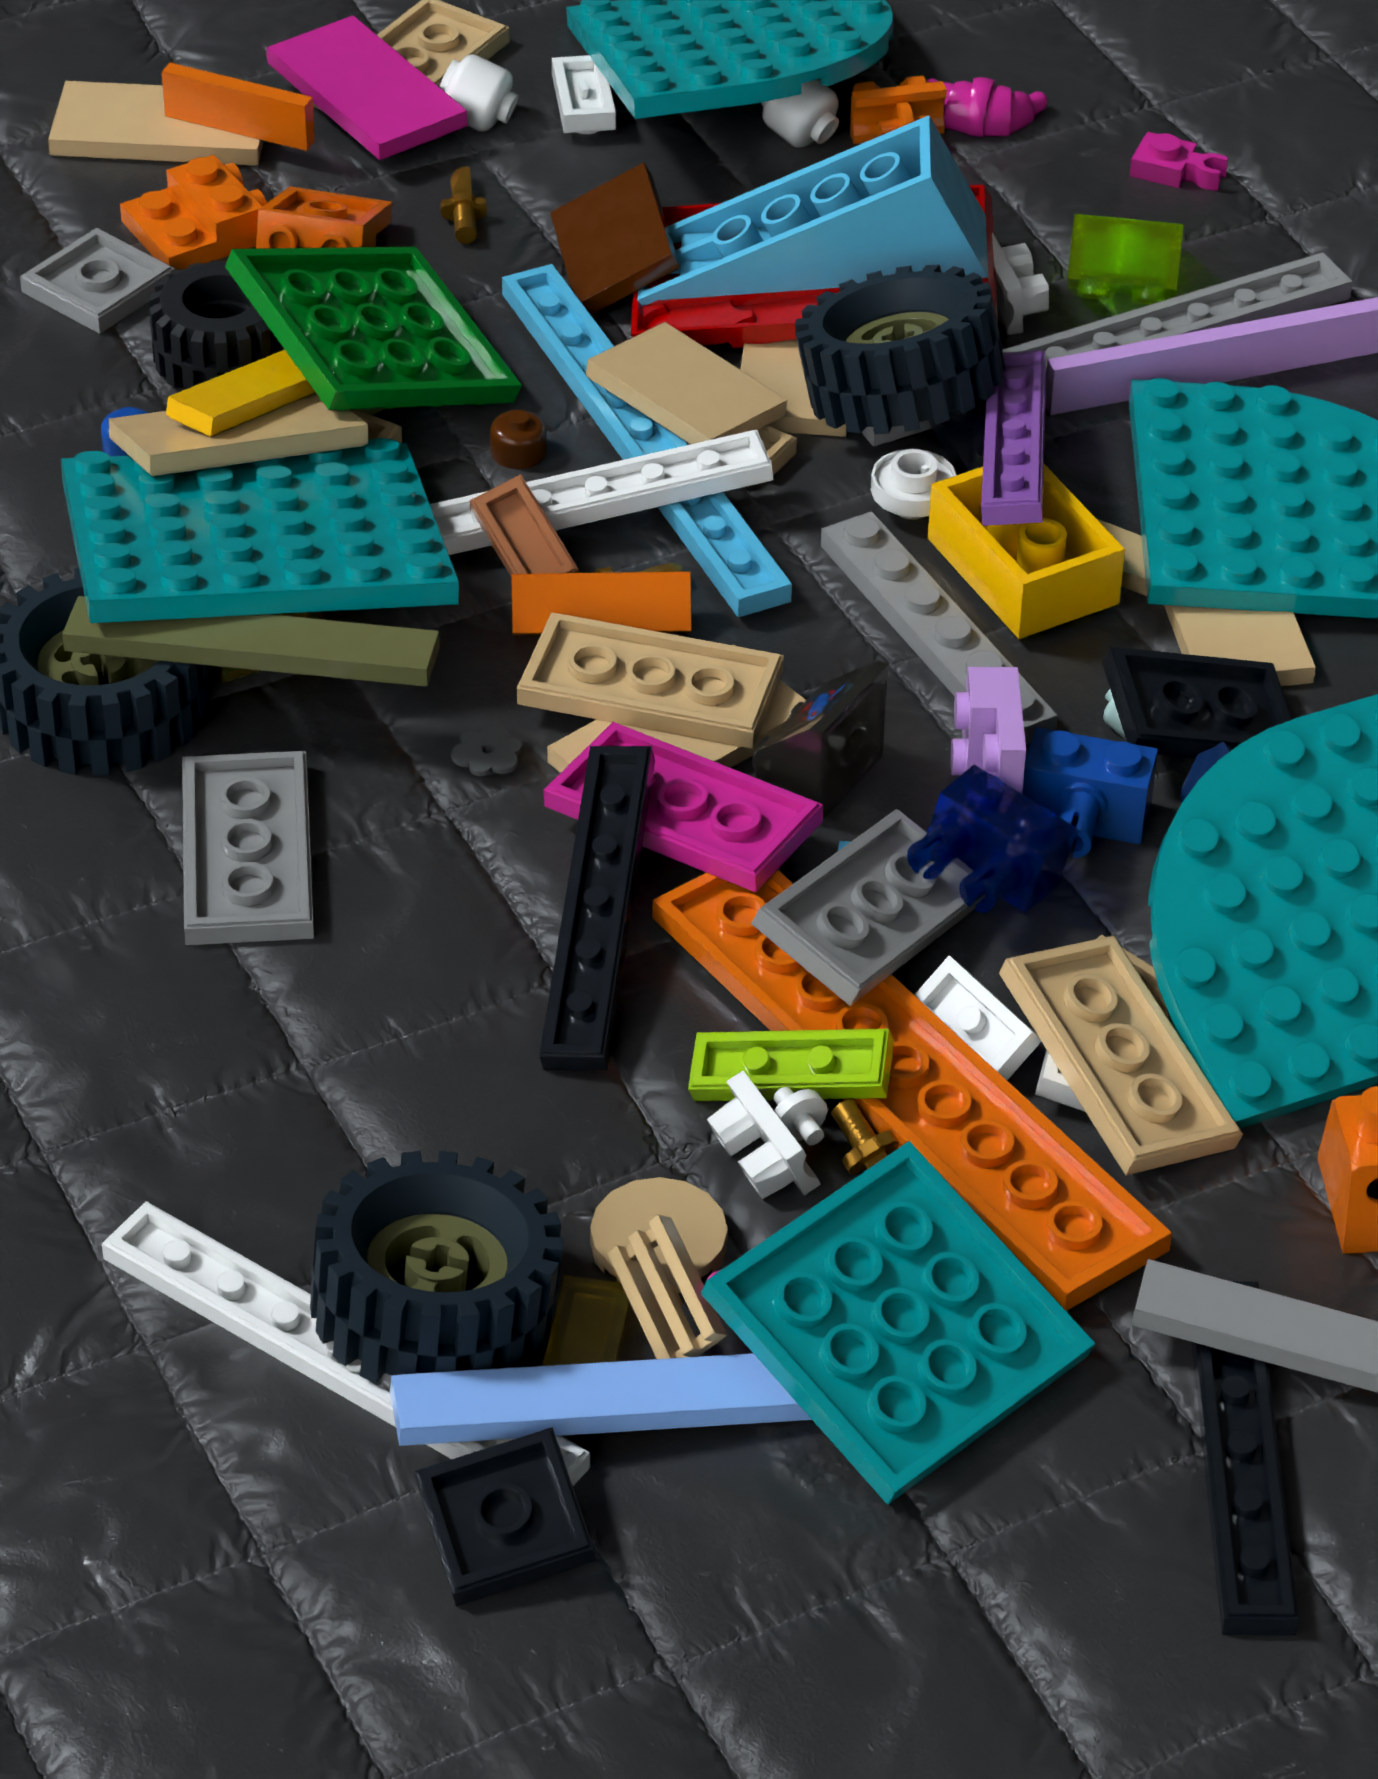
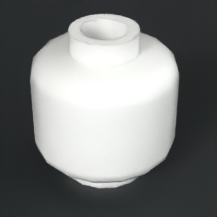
M468 55L461 62L453 60L447 68L439 87L467 110V126L481 132L491 129L498 120L507 123L519 97L518 94L511 91L513 85L511 72L477 55Z
M819 79L802 83V94L761 102L764 106L762 115L765 124L793 147H804L813 141L822 144L833 135L839 124V119L835 117L839 105L837 95L829 87L820 84Z

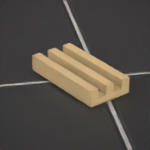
M657 1215L648 1222L650 1228L647 1231H635L627 1237L630 1242L627 1246L617 1245L608 1251L607 1254L656 1359L699 1357L725 1338L727 1332L717 1312L701 1295L704 1285L672 1218ZM658 1245L701 1333L697 1337H695L681 1308L683 1303L674 1284L669 1283L656 1256L654 1248Z

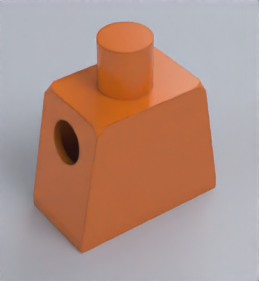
M1378 1086L1365 1090L1362 1095L1339 1096L1332 1100L1317 1159L1342 1254L1378 1252V1199H1374L1367 1194V1187L1373 1180L1372 1193H1378Z

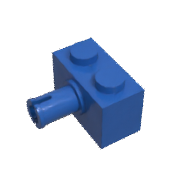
M1035 727L1025 760L1020 823L1053 828L1052 846L1058 853L1066 857L1071 839H1077L1073 858L1083 857L1089 853L1093 843V836L1141 844L1152 804L1158 748Z

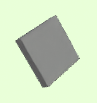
M95 228L21 275V291L101 334L147 304L151 293H155V286L161 280L169 279V274L174 272L175 268L101 229Z

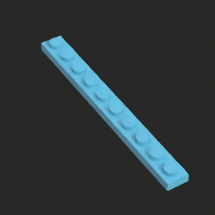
M553 264L502 277V295L623 460L688 445L685 440L586 376L588 359L614 346ZM724 492L658 507L738 618L791 602L792 583Z

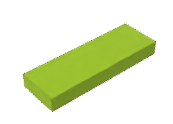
M890 1029L697 1032L688 1091L693 1101H731L735 1097L726 1081L744 1071L765 1100H774L775 1093L783 1087H789L793 1092L805 1089L815 1090L822 1099L887 1098L894 1039Z

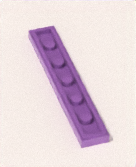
M1042 350L1003 353L1006 371H1004L1005 379L1001 386H993L995 393L986 400L981 500L983 526L1043 522L1046 400L1045 352H1042Z

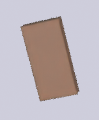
M521 474L470 500V510L511 578V574L579 573V569Z

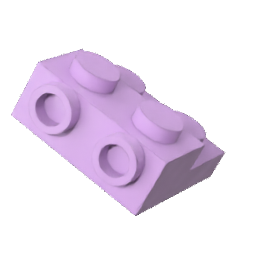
M968 667L966 692H955L954 725L955 729H962V739L951 740V775L962 776L964 801H979L980 818H990L992 842L1018 843L1026 759L1018 667Z

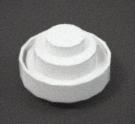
M913 448L896 450L882 456L874 464L871 474V493L874 501L884 510L905 519H921L929 516L931 484L956 476V472L949 461L931 451Z

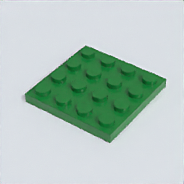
M417 247L232 249L225 268L328 410L393 409L396 407L418 406L440 407L443 405H486L515 402L522 384Z

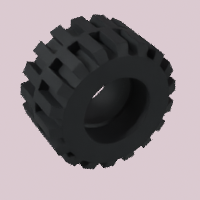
M211 260V263L205 264L199 262L188 265V268L185 270L177 269L169 274V279L161 280L155 286V293L150 295L149 313L153 360L159 375L166 377L167 383L174 388L184 387V390L285 350L227 271L224 260Z

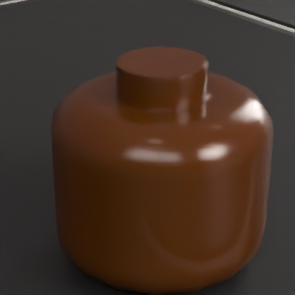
M517 409L500 414L492 422L490 429V453L493 460L499 465L511 469H525L539 464L545 458L547 452V430L544 421L539 416L529 411Z

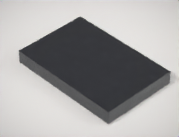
M1109 647L1102 659L1126 741L1135 745L1158 748L1157 755L1196 758L1199 753L1211 749L1223 741L1233 750L1242 742L1262 731L1292 720L1273 663L1120 647Z

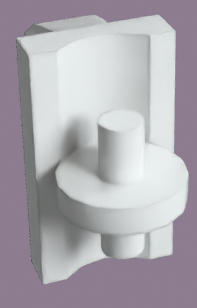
M992 233L996 273L994 275L996 277L997 316L1007 335L1023 333V316L1049 310L1048 283L1043 274L1033 275L1032 255L1026 243L1001 248L995 235Z
M744 1071L726 1081L735 1098L710 1116L707 1121L715 1136L730 1156L759 1137L764 1141V1145L738 1161L742 1171L759 1196L764 1199L793 1181L804 1196L820 1186L821 1183L818 1177L805 1162L806 1154L797 1141L804 1139L808 1145H815L823 1139L824 1132L820 1126L824 1122L828 1110L827 1104L815 1090L805 1089L793 1092L789 1087H783L774 1095L777 1107L773 1110Z

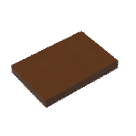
M644 162L550 212L571 290L590 315L680 268L653 176Z

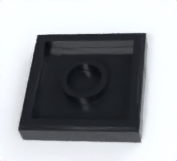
M553 1427L414 1471L418 1489L456 1606L597 1561L594 1547Z

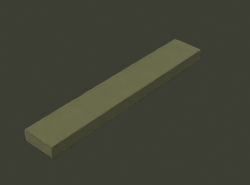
M78 596L62 633L64 651L424 687L428 686L440 649L439 631L270 614L90 623L84 596Z

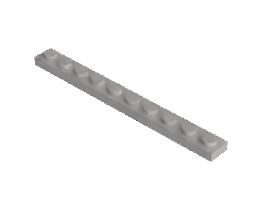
M1322 252L1004 349L1003 353L1042 350V352H1045L1047 368V359L1322 308L1350 299L1353 281ZM927 420L919 422L920 429L905 432L903 425L892 427L889 434H874L873 427H867L861 433L874 447L932 429V426Z

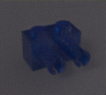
M974 764L940 792L928 832L923 838L914 842L909 847L907 859L909 865L917 874L931 861L935 862L923 874L925 879H935L943 873L945 868L959 858L973 870L971 874L966 875L962 879L959 886L961 898L968 907L985 894L987 896L976 905L975 911L988 912L1002 898L1026 913L1059 884L1078 828L1055 815L1050 809L1039 805L1005 784L997 776L986 772Z

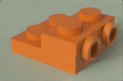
M215 155L194 158L186 164L166 170L168 188L150 191L141 197L120 203L121 221L154 258L175 268L176 271L177 269L185 270L191 264L199 262L205 264L212 262L211 260L224 258L230 255L232 249L256 247L258 209L264 206L267 201L259 189L248 191L244 187L242 174L235 163L231 162L223 165Z
M289 186L258 209L256 249L376 247V234L391 223L392 202Z

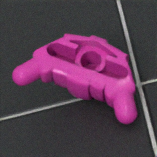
M987 77L973 78V82L957 81L955 84L944 82L947 89L944 101V128L965 133L967 136H1009V134L1031 124L1034 116L1042 112L1048 105V98L1043 92L1037 91L1030 95L1021 91L1011 92L1010 87L996 85L995 80ZM931 78V79H928V80H927L929 83H930V82H939V81H938L937 79H935V78Z

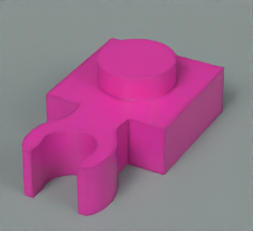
M1147 132L1131 158L1129 176L1175 188H1180L1185 180L1195 183L1200 188L1216 191L1219 190L1221 177L1225 178L1227 175L1228 158L1216 153H1196L1197 143L1181 140L1171 134Z

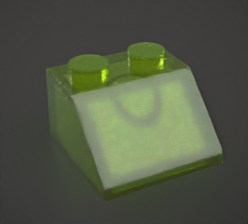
M1074 214L1067 287L1077 288V296L1096 300L1109 299L1110 292L1132 294V302L1146 305L1164 301L1165 297H1176L1184 224Z

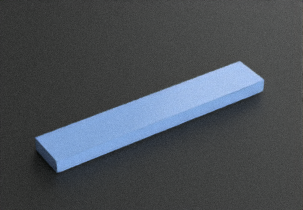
M753 1353L391 1375L390 1396L399 1446L516 1439L553 1427L555 1436L812 1420Z

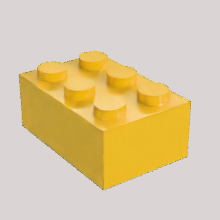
M1045 464L1043 522L983 526L981 512L983 467L931 484L928 540L1018 639L1120 603L1125 548Z

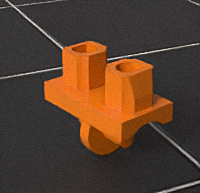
M924 76L906 77L899 86L880 88L873 81L856 83L853 86L851 99L850 137L853 144L865 143L928 115L931 117L938 132L944 134V101L947 89L943 81L929 83Z

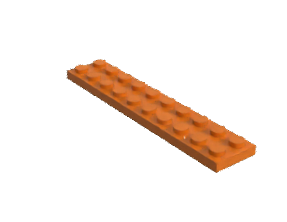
M779 870L757 892L706 872L653 899L652 918L770 1031L890 1029L894 1039L887 1098L852 1100L857 1104L869 1126L878 1134L891 1130L899 1141L898 1148L910 1141L1065 1311L1145 1266L1147 1259L1155 1260L1170 1251L1172 1232L892 974L850 1006L755 928L751 923L758 910L793 884Z

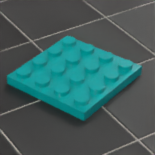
M910 1141L706 1280L701 1291V1295L887 1505L1088 1357L1096 1344Z

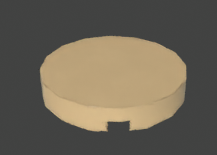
M663 1177L634 1180L611 1191L595 1209L590 1226V1244L594 1261L603 1273L605 1267L610 1274L616 1276L617 1284L620 1286L622 1284L607 1252L617 1245L627 1246L630 1243L627 1237L637 1230L647 1231L650 1228L648 1222L657 1215L672 1218L700 1278L707 1275L711 1270L712 1273L716 1272L723 1263L728 1239V1228L723 1209L708 1192L686 1181ZM659 1245L656 1246L654 1251L669 1283L674 1284L677 1293H681Z

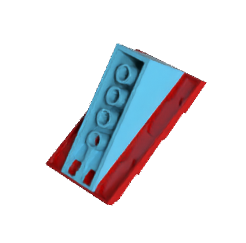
M928 115L726 202L662 207L680 268L633 293L631 335L635 337L666 322L702 346L729 342L732 348L743 347L744 344H767L795 340L796 319L802 318L801 311L807 305H818L816 297L824 292L838 293L840 292L839 284L851 279L856 283L867 281L866 274L881 271L882 275L886 276L896 274V267L912 266V271L916 272L922 271L925 265H940L941 272L943 273L951 267H958L964 269L965 276L973 272L980 275L983 283L988 282L991 288L997 319L996 277L994 275L996 273L992 233L994 234L992 197L984 184L968 185L935 124Z

